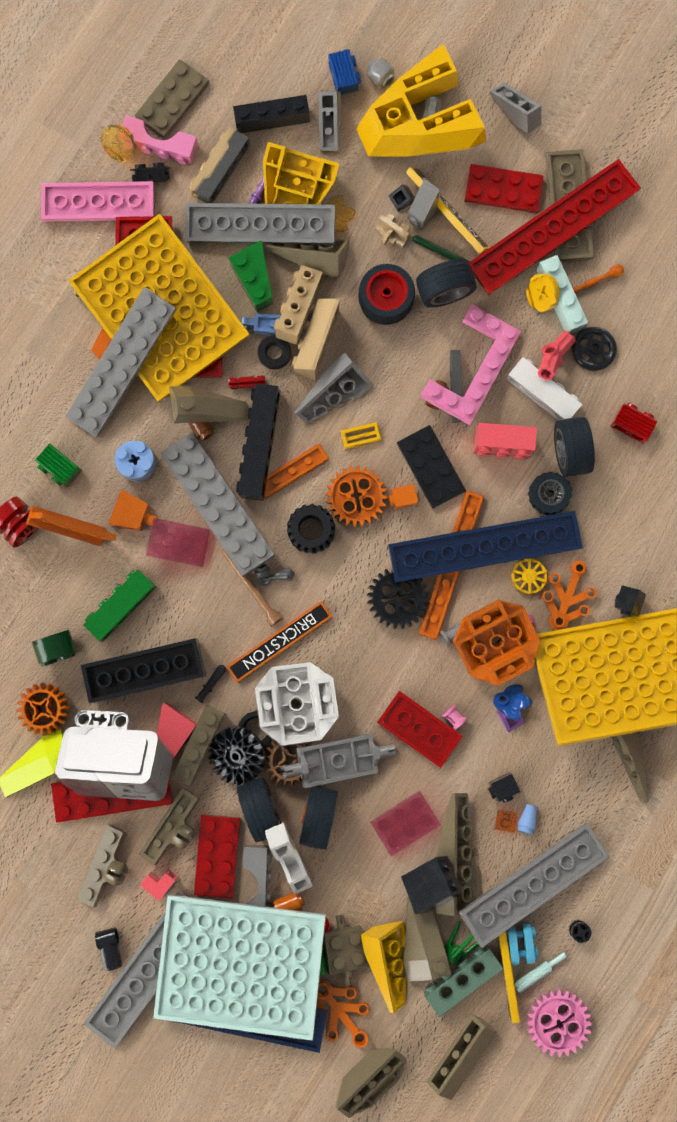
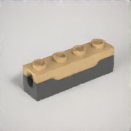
M230 126L226 132L224 131L221 134L220 142L216 147L212 148L207 162L202 163L200 173L190 183L192 195L205 203L214 202L250 146L249 138L237 130L235 131Z

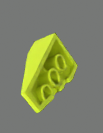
M62 728L54 731L53 734L49 733L43 736L0 777V786L5 797L55 774V767L64 735Z

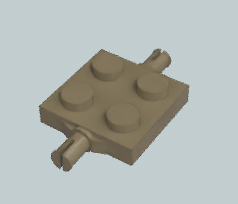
M344 915L335 916L337 928L324 933L323 944L327 972L329 975L344 973L345 985H352V972L356 969L367 967L361 934H363L362 926L346 927Z

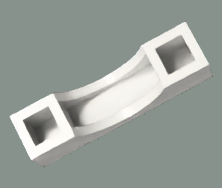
M284 823L265 830L270 850L276 861H280L294 894L313 887L307 867Z

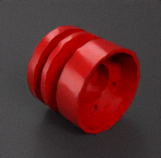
M18 496L7 500L0 506V534L5 533L4 539L9 541L13 548L24 544L39 529L26 525L30 510L27 511L28 505Z

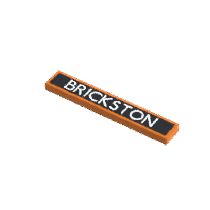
M320 601L229 664L227 669L238 683L332 618V615L322 601Z

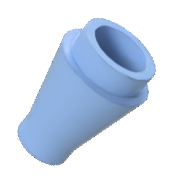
M526 804L517 823V831L533 835V831H536V806Z

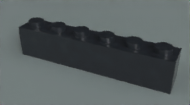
M256 383L255 389L251 391V401L253 403L252 408L249 407L248 410L250 422L249 426H246L245 429L247 441L242 447L244 460L239 466L241 479L236 485V492L243 499L264 501L281 393L279 387L275 385Z

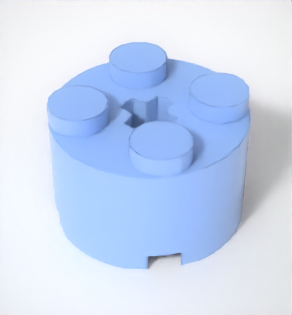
M142 441L124 443L117 449L115 464L118 471L126 479L133 482L148 480L153 475L157 466L154 453ZM137 458V459H138V461H137L138 464H137V465H134V463H133V462H134V459Z

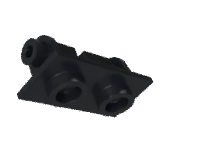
M164 162L153 163V167L146 168V164H137L135 169H130V171H135V175H132V182L150 181L149 175H152L153 182H166L170 180V174L165 170L169 166H164Z

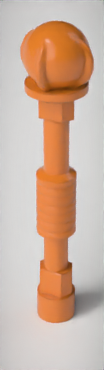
M620 264L614 265L606 274L585 281L584 284L574 287V293L576 294L580 290L597 285L606 278H616L623 275L624 267Z

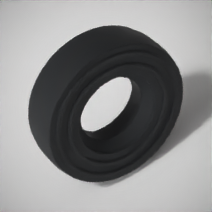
M276 335L265 337L258 346L260 362L265 367L274 370L286 366L291 358L289 342L276 338ZM275 345L281 348L282 354L279 358L271 359L267 355V351L271 346Z

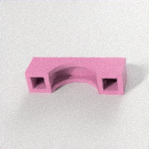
M125 116L119 133L121 143L129 149L134 147L146 154H157L163 159L170 158L182 165H192L198 148L197 137L183 132H178L168 140H156L147 134L143 120L130 116Z

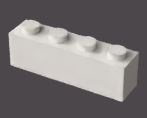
M522 357L506 379L558 421L572 418L582 406L579 398L567 393L564 386L560 383H555L552 380L545 381L543 378H540L538 375L539 369L535 367V363L530 359Z

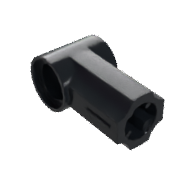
M116 927L95 932V942L98 950L101 952L104 971H111L122 967L118 948L119 935Z

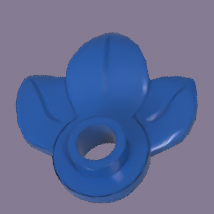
M521 685L508 686L504 692L496 694L493 699L494 706L499 711H503L506 717L514 720H520V710L530 707L533 702L527 695L522 693L523 686Z

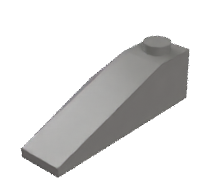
M344 352L328 367L296 409L295 413L306 424H309L327 415L328 411L336 407L339 409L344 406V403L360 398L373 386V383Z

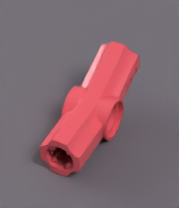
M563 331L553 343L547 344L542 348L543 359L538 375L545 381L552 380L557 368L563 364L564 354L576 342L575 337L569 332Z

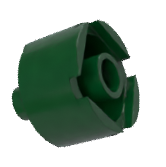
M69 629L31 642L38 663L42 667L57 662L56 658L59 657L62 661L76 656V648Z

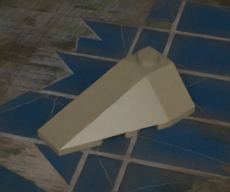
M335 239V244L270 243L267 246V251L299 265L321 271L323 275L328 277H337L345 267L349 240Z
M191 386L169 387L174 423L249 420L247 403L245 401Z
M408 896L407 925L404 939L405 952L403 954L407 981L434 980L451 975L433 910L427 913L415 914Z

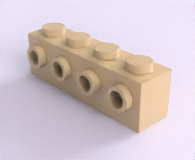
M301 265L300 270L295 272L293 277L294 285L289 287L286 297L288 300L286 303L283 302L280 309L282 315L280 319H276L273 329L276 330V338L297 345L321 285L323 272Z

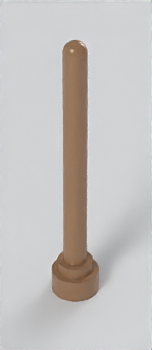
M223 549L222 554L267 614L266 621L269 625L273 626L282 620L283 616L280 612H276L275 609L273 610L248 575L242 577Z

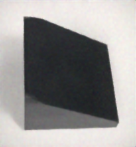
M403 184L388 195L397 211L410 206L415 199L410 188Z

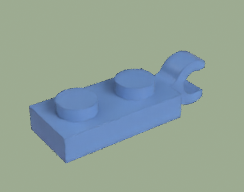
M255 313V318L241 317V323L246 330L254 329V334L276 335V330L273 328L276 319H280L281 315Z

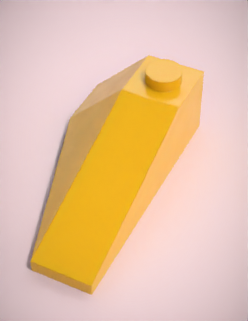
M404 921L373 926L361 934L364 954L390 1013H395L406 1004V978L403 977L404 939L406 935Z

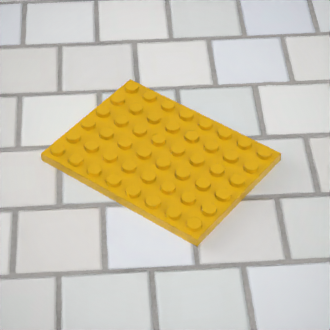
M160 213L68 280L111 339H113L144 287L177 308L174 316L138 372V376L158 403L170 395V386L184 385L250 336Z
M677 608L537 634L540 642L534 660L557 747L677 725Z

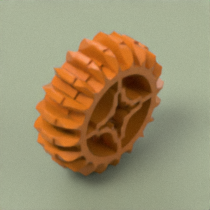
M40 683L39 687L37 684H33V690L30 688L26 689L28 695H20L24 701L17 702L18 705H22V708L16 709V712H22V715L18 716V720L24 719L25 721L21 725L23 727L29 725L27 731L31 732L34 729L35 735H38L40 730L42 735H46L47 730L50 734H53L54 728L56 730L61 729L59 723H66L63 717H69L65 710L70 709V706L64 705L69 699H62L65 692L58 693L60 687L56 686L53 688L52 683H48L47 686L45 683ZM40 693L49 694L42 702L33 699ZM53 699H55L57 703V712H55L52 708V704L54 702ZM46 705L47 711L41 713L40 710L42 709L40 707ZM30 706L34 709L33 719L29 711ZM44 716L54 719L47 725L38 724L39 720H42Z

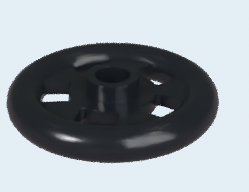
M588 327L581 330L575 336L576 342L572 345V354L575 361L581 367L591 371H598L608 367L615 359L617 352L616 342L607 330L600 327ZM593 334L600 335L601 339H593ZM583 338L588 340L585 347L580 345ZM603 344L609 345V351L604 352ZM593 345L597 346V351L592 349ZM584 352L590 357L587 361L581 356ZM602 356L603 361L597 363L595 358Z

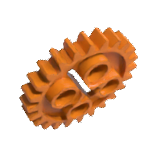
M357 465L356 470H353L352 466H350L348 472L342 468L343 474L340 475L336 472L337 479H330L333 485H327L331 492H327L326 496L331 497V499H328L326 504H332L328 509L329 511L335 510L333 517L339 515V522L345 519L346 526L353 522V526L356 527L357 522H360V525L363 527L364 521H367L370 525V518L372 517L377 520L376 513H383L380 507H386V504L382 501L387 500V496L382 494L387 492V489L381 488L385 482H378L380 475L374 477V470L368 473L366 466L363 471L360 470L359 465ZM352 480L356 482L357 494L361 495L359 497L360 513L357 510L356 499L352 498L354 496ZM366 481L369 483V487L361 489L359 483ZM342 485H349L351 490L348 493H342L340 487ZM369 499L373 502V506L365 508L362 502ZM352 503L355 508L353 511L347 512L344 510V505Z

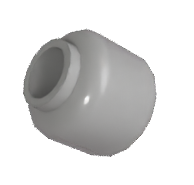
M374 59L368 65V78L377 87L386 88L393 82L395 78L394 68L385 59Z

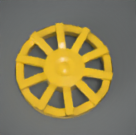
M523 559L513 567L511 580L519 592L535 594L544 588L547 582V570L536 559ZM528 562V569L522 563ZM531 562L536 563L533 569H531ZM519 565L523 569V572L516 570ZM538 566H540L542 569V571L536 572L535 570L538 568ZM515 573L520 574L521 577L515 579ZM544 573V579L537 577V575ZM522 580L523 583L519 587L516 582ZM536 580L543 582L540 587L535 582ZM532 583H533V584L535 585V587L537 588V589L534 590V591H531V584H532ZM525 584H528V591L523 590Z

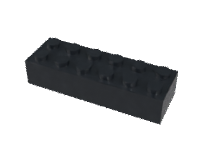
M197 638L81 665L89 703L101 702L207 677Z

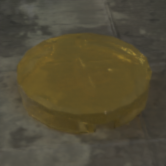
M120 124L108 125L101 132V145L104 151L114 160L128 161L136 153L137 146L133 140L134 136L126 127Z

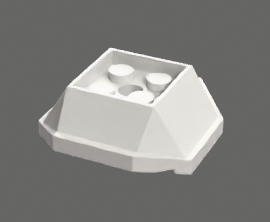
M311 662L271 667L255 687L260 729L281 746L321 741L339 717L333 677L323 672ZM292 700H298L301 707L294 709L290 703Z

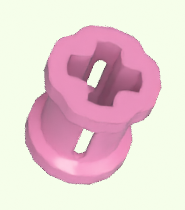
M454 704L441 715L443 718H447L453 725L454 730L467 720L465 716L463 717L457 711Z

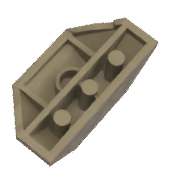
M395 1048L371 1049L343 1077L336 1103L337 1110L350 1118L354 1114L372 1107L401 1078L407 1059Z

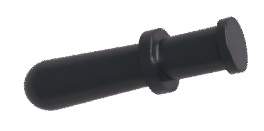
M219 665L207 683L202 685V690L195 696L201 703H203L208 693L213 691L211 689L226 672L224 665Z

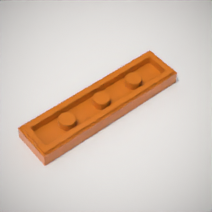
M320 443L267 476L265 500L329 461V457Z

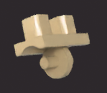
M390 213L385 217L381 215L375 230L384 237L382 243L386 245L390 241L403 248L410 234L411 227L407 224H402L399 227L395 224V216Z

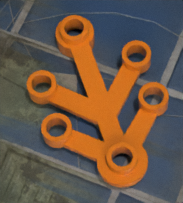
M575 561L571 564L570 571L572 576L566 592L562 588L560 583L561 577L558 573H552L548 577V581L553 585L561 603L559 610H557L553 602V592L545 591L542 593L541 598L546 602L551 613L549 625L553 630L566 629L569 621L580 616L585 617L590 613V608L587 605H581L578 607V610L566 614L569 606L587 598L592 599L597 595L594 587H588L584 592L573 596L580 576L585 574L587 566L583 561ZM577 565L582 566L581 572L576 570ZM553 575L557 576V582L551 580ZM589 589L593 591V596L587 594ZM546 593H549L551 595L550 600L545 599L544 596ZM582 607L587 609L586 614L581 613ZM557 618L562 620L561 625L556 624Z
M319 980L317 1008L324 1009L325 1001L331 1007L329 1029L326 1032L327 1039L329 1041L337 1040V1022L339 1017L353 1035V1044L358 1048L365 1047L368 1043L367 1032L358 1029L346 1012L366 1015L369 1012V1005L364 1001L358 1004L337 1002L333 996H346L347 999H354L356 997V988L354 986H347L346 988L332 987L329 981ZM322 986L326 988L324 993L319 991V988ZM349 989L354 991L352 996L347 994ZM362 1005L367 1007L364 1012L359 1009ZM334 1031L336 1036L330 1037L329 1032ZM362 1034L364 1038L362 1040H358L356 1038L357 1035Z

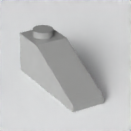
M504 82L490 91V95L515 126L528 134L541 125V105Z
M318 92L320 151H339L341 92Z
M426 179L422 182L408 212L410 224L420 229H423L436 213L440 190Z

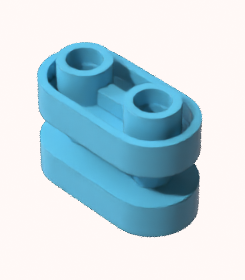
M528 922L521 923V930H515L514 925L506 930L511 966L519 965V959L525 958L526 964L535 963V959H538L537 946H534L533 939L536 938L534 926H531ZM517 938H522L523 950H518Z

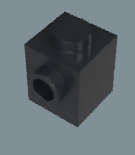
M622 585L619 594L615 598L614 607L620 610L621 615L627 617L632 615L639 616L646 594L639 589Z
M511 773L488 782L490 785L488 791L492 799L496 798L499 802L506 803L514 799L513 795L520 792Z

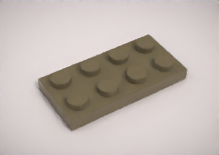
M179 59L135 114L136 119L143 120L148 128L166 139L208 86L209 80Z

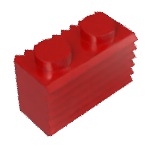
M624 403L619 408L610 426L644 444L648 441L658 421L654 419L652 414L638 411L637 406L634 404Z

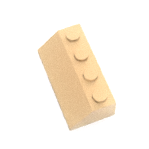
M318 299L317 304L312 305L310 311L312 318L310 322H306L304 332H306L304 339L301 338L298 344L299 354L294 356L291 366L294 367V374L316 380L340 312L339 299Z

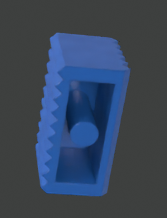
M349 49L336 53L333 52L332 54L329 53L328 64L336 91L341 92V95L359 91L361 77L359 72H355L354 67L357 66L355 56H351Z

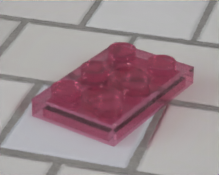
M153 518L146 556L203 567L210 529Z
M420 790L370 821L390 856H393L441 825Z

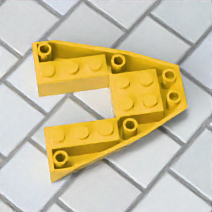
M444 44L398 78L370 106L356 128L368 157H410L465 150L486 142L485 126L471 99L421 120H417L412 110V105L459 86L457 70Z

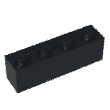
M307 95L233 106L236 128L240 133L310 123Z

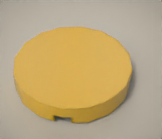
M543 273L533 276L529 281V286H527V300L530 306L539 312L550 311L559 301V285L550 274Z

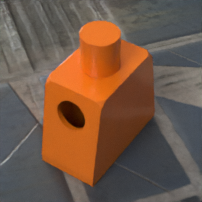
M121 490L108 524L117 528L142 531L145 524L155 527L158 516L149 513L151 508L149 504Z

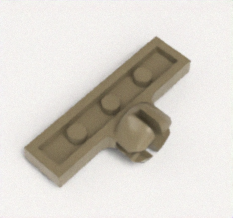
M182 788L139 855L152 865H157L169 845L174 844L179 849L186 848L190 844L188 839H193L195 835V830L186 821L200 798L186 788Z
M112 825L106 826L77 900L91 907H97L107 882L115 886L120 885L126 877L121 875V872L127 874L128 867L125 863L119 861L117 856L127 832Z

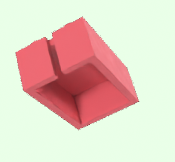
M478 423L474 431L473 453H478L480 457H488L489 454L497 455V458L515 456V459L526 460L536 449L537 427Z

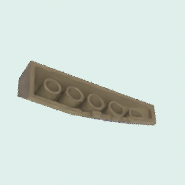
M452 793L445 814L438 849V857L447 856L451 861L452 869L460 882L463 894L436 908L437 914L459 916L460 910L480 897L479 866L475 864L477 851L476 848H473L472 844L474 831L469 824L471 811L468 793Z

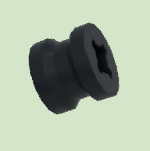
M575 920L569 926L570 935L578 943H585L590 939L592 932L584 921Z

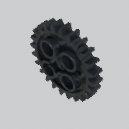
M385 569V576L379 573L377 575L379 580H372L375 586H369V589L373 591L367 593V596L372 598L367 604L373 605L369 612H376L373 618L380 617L379 624L386 621V628L393 624L394 630L398 625H400L401 629H404L405 623L410 628L412 621L416 624L419 622L417 616L420 618L424 617L421 611H427L428 609L424 604L429 603L430 600L424 597L428 596L429 592L423 591L427 585L420 584L423 578L395 583L393 571L391 570L390 573ZM401 584H409L411 588L410 591H403L401 588ZM389 586L392 593L389 595L385 594L382 587ZM396 594H398L399 597H404L412 594L415 595L414 598H403L400 602H398L397 599L389 600L387 602L381 601V599L394 598ZM405 602H411L414 609L412 611L406 610ZM388 604L393 605L395 612L392 614L388 613L385 606Z

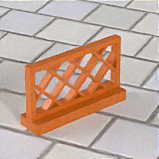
M31 506L26 525L97 546H101L103 540L116 541L117 537L115 534L105 532V527L36 506Z

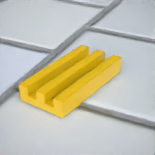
M377 422L340 431L345 450L381 441ZM375 428V431L350 437L345 436L346 434ZM373 435H376V436H377V437H375V438H370V439H366V440H362V441H358V442H354V443L347 444L348 441H353V440H357V439H361V438H365V437H369V436H373Z

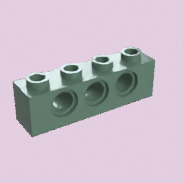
M488 945L475 949L474 955L468 959L463 958L458 962V967L452 971L450 969L451 975L442 977L436 983L435 981L431 982L425 988V998L439 1017L504 969ZM476 963L483 964V968L480 971L473 970V966ZM460 975L467 976V980L464 983L457 981ZM444 987L451 988V992L448 995L441 993Z

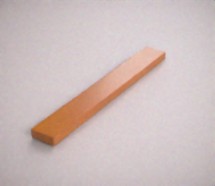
M466 490L452 533L474 529L485 496ZM460 571L437 576L419 635L437 641Z

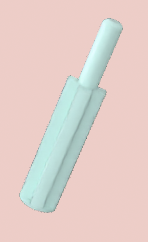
M563 952L548 963L544 961L514 982L517 992L519 994L552 972L551 968L567 958L566 954Z

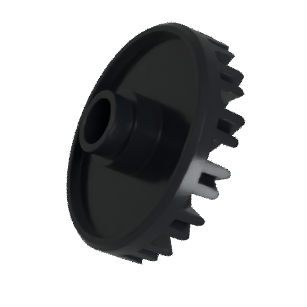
M231 726L214 736L212 739L213 743L209 745L210 749L208 752H211V755L208 759L212 760L210 764H214L215 768L212 770L217 771L216 775L221 774L223 776L222 781L226 779V783L231 781L233 782L232 785L237 784L239 786L242 783L251 782L261 774L265 766L266 754L262 742L255 733L241 726Z

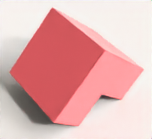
M168 870L160 879L151 871L140 886L160 901L178 876Z

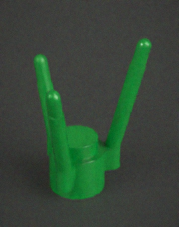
M461 921L457 922L448 942L444 946L447 960L454 965L479 945L476 941L465 951L463 950L474 938L472 934L461 946L456 943L452 945Z

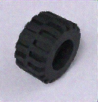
M305 504L301 508H296L293 514L291 513L290 519L287 522V533L292 545L297 550L307 554H317L319 551H324L326 547L328 548L333 541L335 522L326 508L323 509L320 505L310 504L306 506ZM307 519L320 521L323 527L322 534L313 540L305 539L300 533L302 522Z

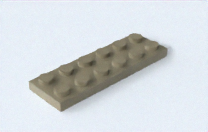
M584 149L546 152L550 206L586 182ZM591 225L554 250V255H558L560 262L593 259Z

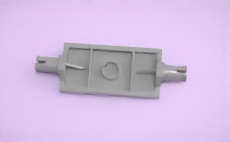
M372 734L296 748L298 763L282 766V771H289L282 773L284 779L301 775L303 788L375 774L378 773V761L381 758L396 756V751H389L396 748L394 744L381 747L375 746Z

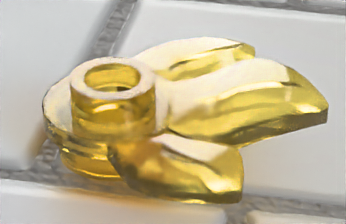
M342 195L333 196L327 204L335 205V231L338 232L348 230L346 222L351 220L356 213L351 207L343 205L344 197Z

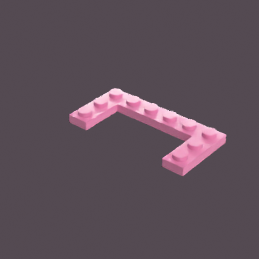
M473 304L462 322L495 341L464 397L457 395L431 379L420 398L468 425L472 423L521 333L520 330Z

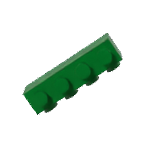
M140 570L131 571L126 576V582L123 585L119 584L112 591L113 595L109 599L105 598L98 605L100 608L85 618L86 623L83 626L100 642H104L157 587Z

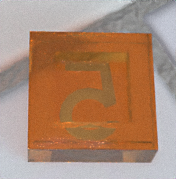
M497 809L494 829L515 833L518 813Z

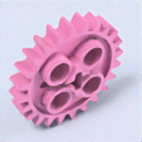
M559 988L556 989L555 994L549 989V995L547 996L541 992L542 999L540 1000L535 997L537 1004H530L533 1011H527V1015L531 1017V1019L526 1020V1023L531 1025L527 1028L528 1033H533L530 1036L531 1040H536L535 1045L537 1048L542 1045L541 1050L543 1053L549 1049L550 1056H553L555 1051L558 1057H561L562 1052L569 1056V1050L577 1053L575 1047L583 1048L581 1041H588L585 1034H591V1031L586 1027L592 1025L591 1021L586 1020L591 1017L589 1012H585L588 1007L585 1004L581 1005L583 1001L581 998L576 999L575 993L569 996L567 989L564 990L563 994H561ZM560 1005H567L564 1012H558ZM543 1015H550L547 1022H541ZM558 1019H560L561 1025L559 1026L556 1022ZM570 1023H577L574 1030H568ZM553 1033L560 1034L557 1040H551Z

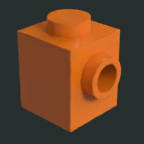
M414 484L391 489V494L388 495L390 506H394L395 510L418 505Z

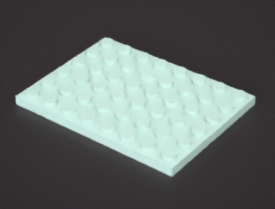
M169 894L167 896L153 1018L313 1040L326 914Z

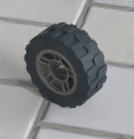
M545 472L534 479L529 487L528 496L529 502L537 512L543 513V515H555L569 505L572 498V487H570V482L565 479V476L560 475V473ZM548 490H549L550 492H554V494L552 495V497H549V496L547 495V491H548Z

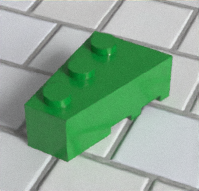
M260 240L228 257L232 270L256 312L273 304L262 241Z

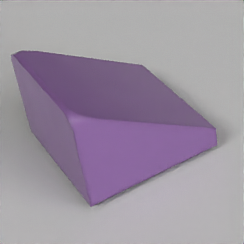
M497 711L508 732L525 723L522 716L520 720H514L506 717L503 711Z

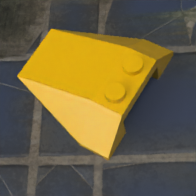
M268 142L263 159L265 204L320 205L335 183L340 163Z

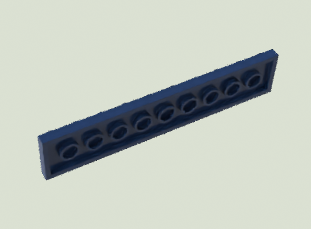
M575 511L388 544L395 583L583 548Z

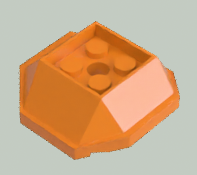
M499 599L465 616L453 639V643L469 675L496 686L532 669L540 642L524 606ZM499 636V640L496 643H492V639Z

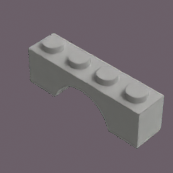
M268 845L244 846L243 868L252 872L258 883L256 896L245 904L266 907V903H270V891H267V883H271V871H268V863L272 861V852L268 851Z

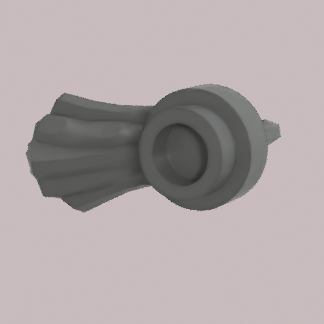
M262 564L255 569L258 582L263 586L268 585L270 580L274 579L292 581L295 575L291 568L270 574V568L267 567V564Z

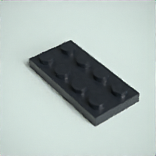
M430 425L396 443L432 509L466 492Z

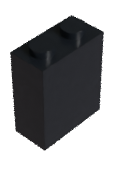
M447 856L435 857L401 876L415 914L427 913L463 894L460 882L456 878L452 869V863Z

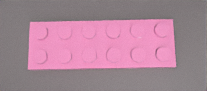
M153 181L42 183L41 219L43 222L116 221V217L154 216Z

